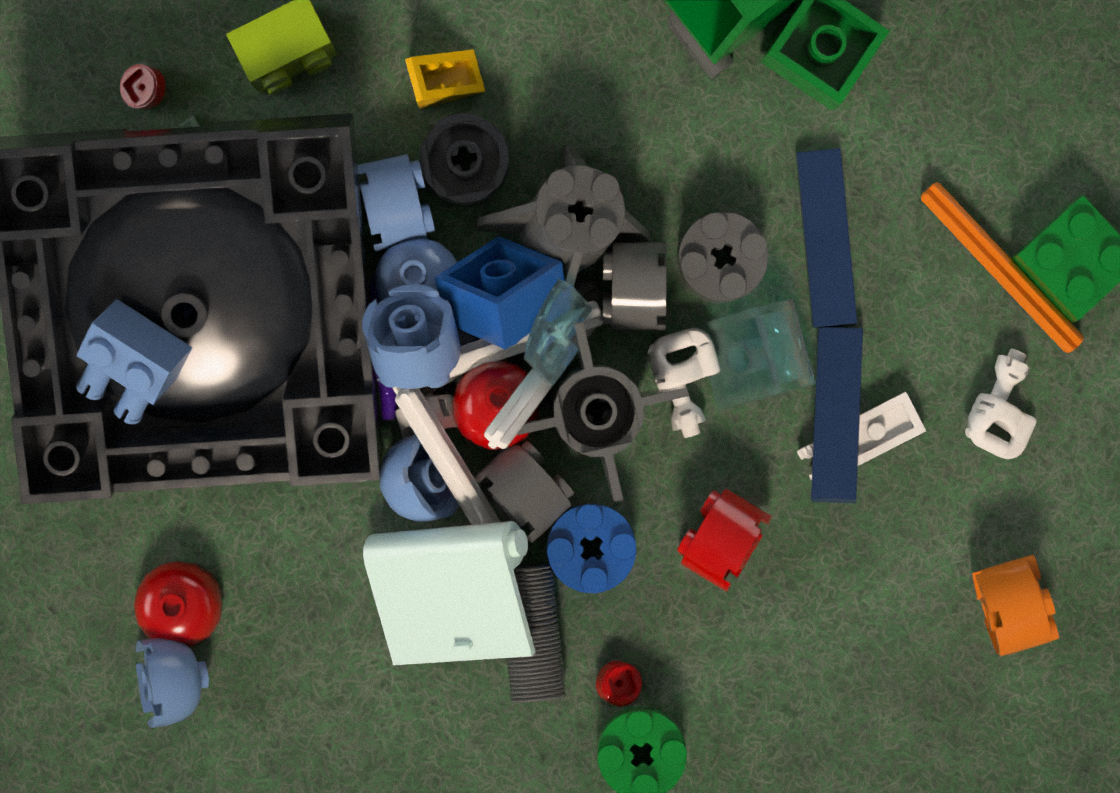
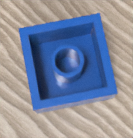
M500 236L435 276L439 296L445 301L448 300L451 305L456 328L505 350L517 344L522 338L548 323L553 317L569 307L562 262Z

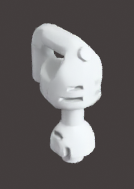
M689 328L660 337L654 344H650L648 349L651 369L659 390L686 387L688 383L721 371L713 341L708 333L698 328ZM693 345L696 346L694 355L678 363H670L666 360L667 353ZM689 396L672 400L674 405L670 417L672 431L681 429L684 438L700 434L698 424L706 421L701 408L691 402Z
M1010 349L1007 356L998 355L995 364L997 380L991 394L980 393L972 406V411L969 413L968 428L965 430L966 436L971 438L976 446L1008 460L1022 454L1036 425V419L1033 416L1022 412L1018 407L1007 402L1013 386L1024 380L1030 370V367L1024 364L1026 354L1015 349ZM994 423L1009 432L1011 439L1007 442L986 430Z

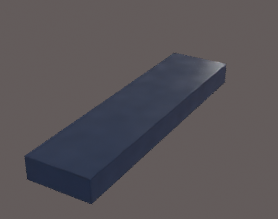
M841 149L797 152L795 155L812 328L857 324Z
M819 327L812 502L857 504L863 328Z

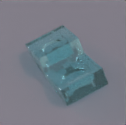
M560 279L557 280L536 316L524 355V360L551 385L555 384L579 350L571 341L575 334L574 323L584 322L593 309L570 283Z

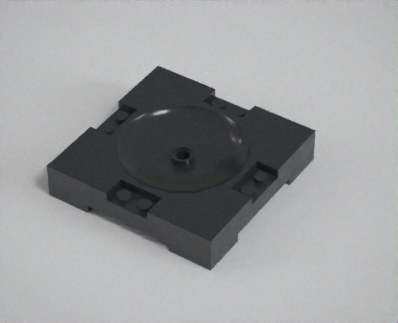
M353 113L217 122L215 126L127 131V128L0 137V303L14 408L11 422L22 504L112 498L115 492L290 481V486L380 480L383 453L376 372L362 329L363 315L369 304ZM116 299L192 347L177 380L153 405L148 403L141 421L137 424L124 422L129 412L128 409H126L121 418L115 415L114 408L126 387L110 378L105 388L103 397L99 400H92L86 397L91 388L90 385H88L83 394L76 388V384L88 364L76 355L92 322ZM181 302L189 303L195 307L198 315L193 318H185L177 312L175 305Z

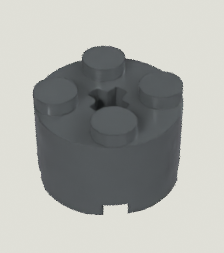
M730 212L710 213L697 220L685 233L677 253L678 270L686 287L698 298L711 303H729L749 294L762 280L768 263L767 242L760 230L747 218ZM725 247L730 250L728 257L734 262L732 266L725 264L721 269H718L714 266L716 258L711 255V251L719 252Z
M613 241V248H607L604 251L603 280H612V292L604 291L603 324H612V330L665 331V318H657V316H666V257H658V254H667L666 242Z
M526 440L520 446L516 443L509 448L503 449L473 477L477 484L485 480L489 486L488 490L484 493L485 496L508 521L516 522L519 527L525 525L531 531L527 535V540L533 543L572 507L568 499L574 492L557 473L550 477L539 465L544 461V458Z

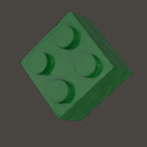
M801 0L760 62L833 111L844 101L890 31L846 0Z
M1082 195L1072 200L1019 249L1011 259L1070 322L1079 321L1120 283V234Z

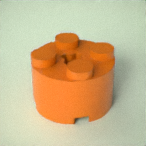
M1034 555L1014 559L972 573L977 600H981L986 618L984 622L987 632L999 657L1059 639L1057 626L1052 616L1056 614L1049 590L1047 588L1041 590L1038 580H1041V574Z

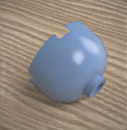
M426 238L405 240L391 246L380 257L374 273L375 291L379 301L381 302L389 297V290L403 285H425L437 290L435 276L457 263L454 255L441 243Z
M416 434L397 441L384 455L380 467V489L390 508L399 516L416 522H429L452 516L460 505Z
M160 638L137 640L136 652L144 651L145 666L142 663L136 664L141 704L144 713L153 712L154 717L147 721L148 726L155 728L183 721L193 714L198 706L201 688L209 686L205 661L197 662L192 649L185 643Z

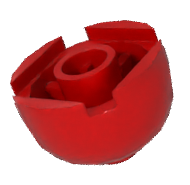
M503 360L483 363L466 372L456 384L451 402L453 420L461 434L476 445L483 446V448L490 450L502 449L499 447L493 449L488 446L489 441L484 437V432L528 373L517 364ZM541 403L537 406V408L534 410V412L531 414L527 421L539 417ZM530 432L516 435L507 448L525 440Z
M184 561L164 563L147 573L137 588L134 601L137 623L148 638L173 640L185 643L189 647L197 645L213 633L221 620L223 607L221 588L212 574L196 563Z

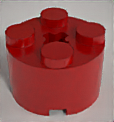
M725 489L722 494L713 490L700 511L702 517L705 518L697 532L691 528L688 530L677 551L683 556L682 566L728 592L732 585L726 581V578L730 573L738 578L763 536L760 533L762 530L758 528L760 521L769 525L772 515L728 489Z

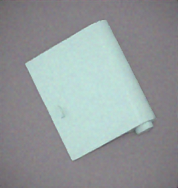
M506 521L375 533L368 536L363 547L364 564L393 665L528 657L536 653L514 574V569L520 564L528 550L527 536L516 522Z

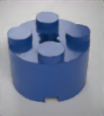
M586 503L570 508L554 523L548 537L547 554L553 572L565 585L579 592L596 594L614 588L627 577L636 557V540L629 523L616 510L602 504ZM596 536L602 540L599 545L600 550L603 552L599 558L593 555L587 559L583 558L581 554L584 548L580 544L581 540L586 537L592 541Z

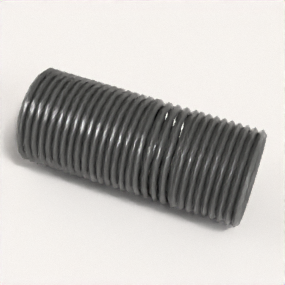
M550 564L517 566L514 569L527 622H532L528 623L536 652L533 656L506 659L508 662V675H510L508 677L510 679L509 687L511 688L510 696L512 697L510 700L514 703L558 699L565 697L567 694L565 692V679H563L565 676L562 670L564 667L561 661L563 659L561 657L562 649L560 648L561 640L559 639L560 635H558L560 633L558 631L559 624L557 623L559 619L556 617L558 613L555 612L557 610L555 607L557 603L555 600L556 596L554 595L555 591H553L555 589L552 582L554 580L552 578L553 574L551 573L553 570Z

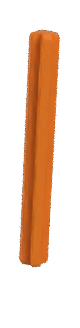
M933 183L922 193L921 201L1064 352L1070 353L1083 342V334L940 183Z

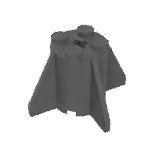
M564 145L562 148L561 170H556L549 176L531 203L479 217L475 222V231L517 234L520 237V244L522 246L561 261L568 304L576 276L592 266L613 241L651 242L652 236L625 209L623 195L619 190V183L612 175L604 174L601 170L588 167L574 145Z
M582 321L574 323L579 366L568 370L556 381L550 397V412L527 421L517 435L555 427L560 437L575 451L590 457H600L613 501L616 502L623 500L613 454L625 450L637 436L644 421V406L688 397L689 395L687 387L639 392L637 386L622 372L601 363H592L584 322ZM593 399L606 403V408L599 411L600 418L593 419L589 413H585L586 406Z

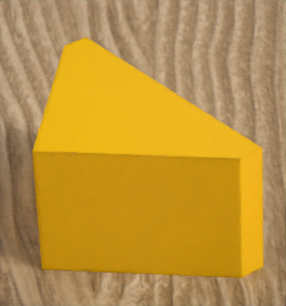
M474 49L414 56L405 59L420 110L485 92Z

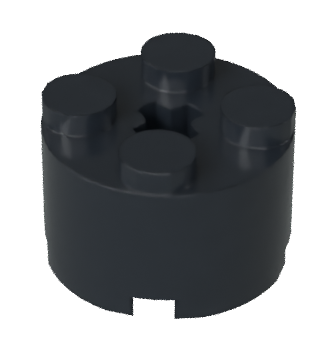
M459 113L441 119L428 132L420 148V167L428 186L436 196L451 205L472 207L489 201L503 188L509 174V152L502 133L492 123L475 114ZM463 150H468L470 157H478L477 161L471 163V169L468 171H462L460 165H453V161L460 159V152Z

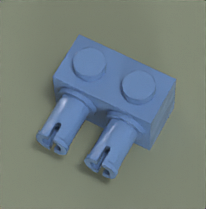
M116 299L92 322L76 355L88 363L76 384V388L83 394L88 385H90L91 388L86 397L92 400H99L103 397L105 388L110 378L126 387L114 408L115 415L121 418L126 409H128L129 412L124 422L137 424L141 421L148 403L153 405L177 380L192 347Z

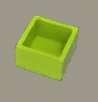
M293 0L226 34L250 83L259 94L266 90L269 95L277 94L293 84L290 78L304 71H307L309 76L317 74L332 65L330 58L338 55L310 0Z

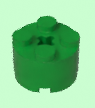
M635 706L620 710L607 720L600 731L597 742L599 769L605 781L617 793H666L676 785L685 769L687 751L680 729L671 717L659 709ZM646 743L650 744L648 750L651 758L648 761L640 758L637 762L632 760L634 753L631 747L634 744L640 747Z

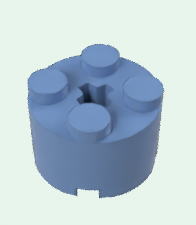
M408 154L358 165V173H366L368 179L367 182L359 184L371 235L379 233L381 235V241L373 242L375 252L388 250L391 246L405 240L427 239L426 233L435 231L429 205L427 203L420 205L417 189L424 188L425 185L418 160L410 162Z
M417 284L403 285L389 290V297L378 304L375 299L367 307L363 315L362 329L374 370L379 376L380 382L386 387L416 389L426 386L438 388L445 385L449 381L450 373L456 367L461 355V343L452 308L448 300L445 301L441 298L438 291L432 287Z

